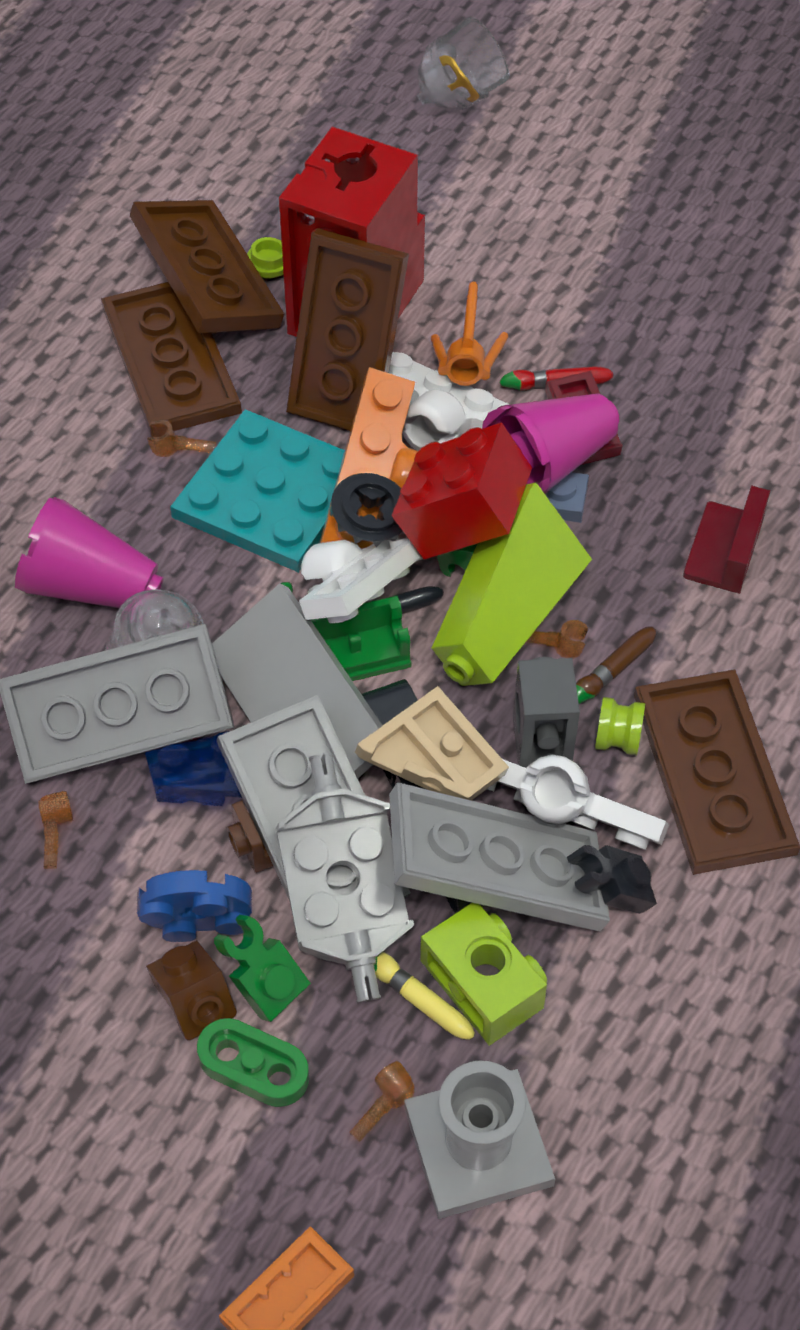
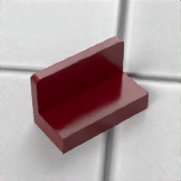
M751 485L744 510L713 501L707 502L684 569L683 577L685 579L738 594L741 593L762 527L771 490Z

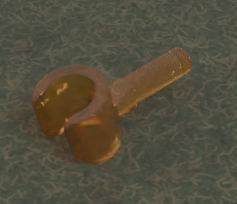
M156 420L150 424L154 437H148L147 440L152 452L156 456L168 457L176 453L177 450L185 449L212 453L217 446L216 441L175 435L171 423L166 420Z
M569 620L562 625L560 632L534 631L526 643L555 647L556 652L561 657L575 659L583 652L585 643L581 642V640L585 639L588 627L579 620Z
M66 791L48 794L39 800V810L45 835L44 869H57L59 839L57 825L74 821Z
M392 1062L375 1077L374 1082L383 1095L375 1101L371 1108L349 1131L357 1141L361 1142L385 1113L387 1114L392 1108L395 1109L403 1106L405 1099L414 1097L415 1085L401 1062Z

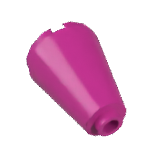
M589 394L503 405L487 414L483 421L482 429L501 422L532 466L527 484L536 482L544 494H546L616 436L619 413L616 406L605 396Z
M50 497L46 501L29 533L28 538L33 540L28 555L21 554L15 576L16 589L24 591L26 594L140 611L144 603L150 605L155 603L164 577L156 575L157 563L64 499Z

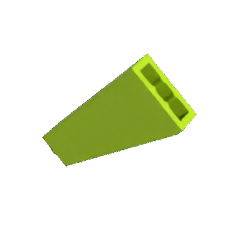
M536 482L526 484L510 533L477 544L431 647L442 661L446 674L462 686L493 683L592 560Z

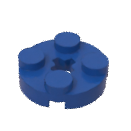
M185 870L169 872L150 878L146 881V892L140 887L137 892V916L139 920L149 926L162 929V938L169 942L193 941L196 939V931H216L225 935L242 934L243 930L237 924L235 918L239 914L250 916L252 913V889L250 885L241 878L225 874V884L207 882V871Z

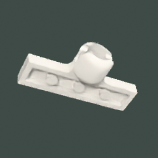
M392 352L389 374L415 381L402 433L409 445L417 451L431 442L442 443L460 437L472 428L479 427L482 429L483 421L490 411L503 405H510L494 398L486 390L474 389L470 386L453 383L447 375H440L438 370H432L421 365L404 353Z
M403 531L396 541L385 540L377 547L372 544L361 549L357 544L347 540L322 542L313 545L303 557L301 574L306 580L322 578L323 583L311 587L307 592L308 594L299 600L305 620L327 618L329 623H339L355 617L359 613L358 607L366 601L381 596L385 592L383 587L392 580L407 575L409 573L408 567L414 562L422 560V556Z
M558 755L540 757L527 766V768L503 759L509 766V769L505 776L497 782L516 789L514 800L523 803L531 814L544 822L562 824L571 821L595 830L597 822L600 821L618 828L615 838L635 847L646 850L649 841L662 845L669 827L665 820L590 792L588 777L579 765L567 757ZM497 782L490 786L487 790L494 792Z

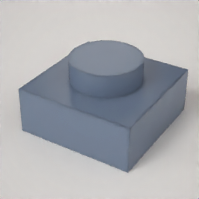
M571 472L545 494L563 520L582 522L588 489V474Z

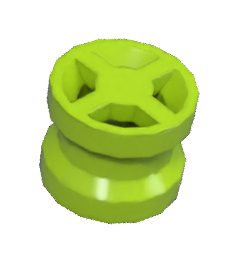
M603 697L595 749L606 751L611 746L619 747L626 754L637 756L645 703L634 702L629 706L618 705L614 698Z

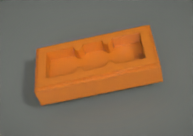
M310 1226L219 1315L220 1322L227 1330H301L354 1277V1269Z

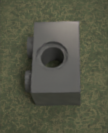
M544 656L532 660H519L513 709V727L518 765L527 768L538 758L548 755L564 756L573 761L580 715L573 659H554Z

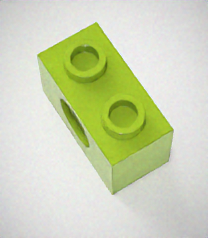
M472 902L421 936L420 961L490 1046L544 1009L547 977L540 964L532 956L526 955L524 957L511 942L512 937L509 929L503 920L494 913L488 915L480 904ZM487 964L496 967L500 972L495 975L486 976L478 973L474 968Z

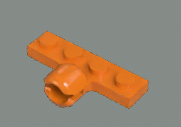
M369 367L365 375L335 488L345 478L359 473H373L384 476L395 482L400 488L405 484L413 465L414 457L418 452L408 448L402 442V431L415 381ZM330 503L320 543L347 540L355 543L351 534L346 531L338 532L337 521L334 517L330 516ZM362 504L359 517L371 514L377 519L381 506L368 509ZM361 540L357 543L361 549L373 544L372 541Z

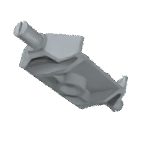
M326 752L321 757L319 753L309 757L316 788L312 792V797L278 822L276 826L298 947L302 952L319 959L344 964L346 970H351L357 1003L377 1000L381 998V995L379 994L374 969L376 964L375 957L414 926V921L408 918L402 886L395 885L392 835L387 816L390 804L344 788L341 789V785L337 783L332 758L333 754ZM335 865L349 867L357 878L355 890L349 894L334 892L327 883V871Z

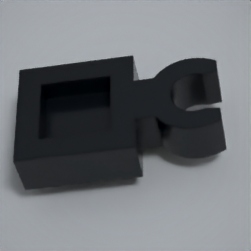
M584 845L567 856L568 863L578 865L585 873L583 877L574 882L576 889L585 894H590L596 889L601 890L605 905L640 914L657 904L650 883L651 873L642 856L608 845L599 850L593 846Z

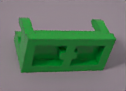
M398 596L363 603L357 608L359 613L355 617L343 622L329 623L327 618L310 619L352 681L403 670L412 666L410 660V635L408 628L403 629L402 609Z

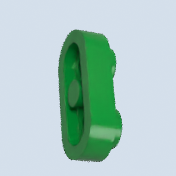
M231 1018L219 1019L210 1023L203 1029L198 1038L197 1053L200 1066L207 1076L217 1082L273 1107L291 1105L298 1101L307 1090L309 1070L306 1057L301 1050L290 1043ZM225 1048H233L238 1051L237 1057L231 1061H222L217 1056ZM276 1072H285L290 1076L289 1081L280 1086L272 1084L269 1078Z

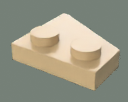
M438 686L359 742L355 750L360 759L423 788L471 801L505 776L509 769V766Z

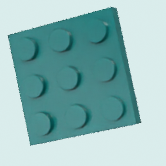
M245 409L170 506L171 516L178 521L299 573L305 553L313 545L320 543L345 450Z

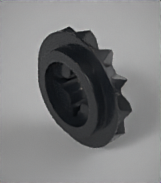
M373 473L354 474L342 480L332 494L330 516L334 517L337 521L338 532L346 531L351 534L355 544L361 540L372 541L375 547H377L385 540L396 541L402 529L391 515L401 494V488L392 480ZM362 504L368 509L381 506L377 519L371 514L359 517Z

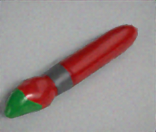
M604 367L549 369L533 372L519 369L505 374L501 378L500 384L501 386L519 391H527L532 387L545 388L546 381L587 371L592 372L596 384H603L611 380L614 374L610 369Z

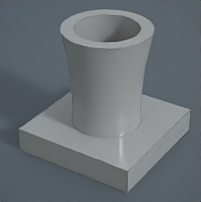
M490 1061L469 1062L453 1070L443 1082L440 1090L404 1100V1109L438 1219L554 1187L555 1176L518 1069L510 1071L504 1066Z

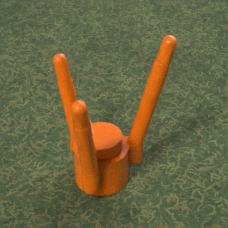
M474 281L469 284L463 337L453 342L448 349V353H446L440 337L437 334L431 336L432 346L439 362L438 373L443 376L447 375L453 383L462 386H469L475 384L480 379L488 380L490 378L491 367L508 339L506 332L500 333L486 357L482 345L474 339L478 284Z

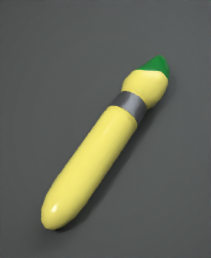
M385 952L375 957V974L381 982L389 983L400 995L402 994V997L452 1035L461 1039H471L474 1037L473 1026L465 1016L418 979L414 978V976L400 969L399 964L393 957Z

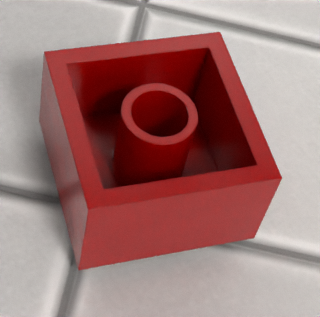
M502 422L483 429L479 427L472 428L460 437L442 443L431 442L423 446L416 453L413 465L405 484L401 488V494L391 516L423 559L510 533L532 466Z

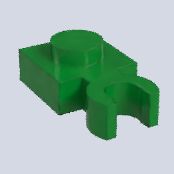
M239 914L235 920L243 930L241 943L235 946L229 936L218 934L213 938L214 944L222 955L236 959L239 962L240 966L229 975V978L257 1016L262 1020L271 1022L311 983L280 940L268 938L263 943L264 935L259 922L253 917Z

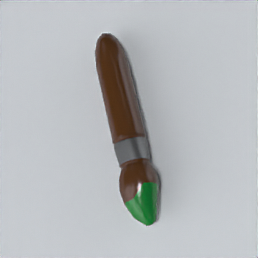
M652 626L640 629L601 662L590 675L579 679L576 682L578 703L581 704L598 696L604 686L615 679L644 653L654 642L657 635L656 629Z

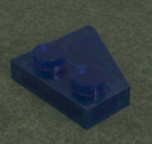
M230 731L221 732L215 736L196 741L171 744L164 748L145 752L157 802L184 803L194 801L202 805L223 806L225 797L242 798L217 743L218 736Z

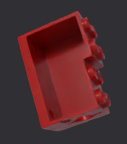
M332 126L306 160L305 168L301 174L297 173L279 196L287 334L297 337L311 233L317 228L409 253L398 318L400 317L424 281L425 215L417 212V154ZM305 214L313 216L314 219L307 217Z

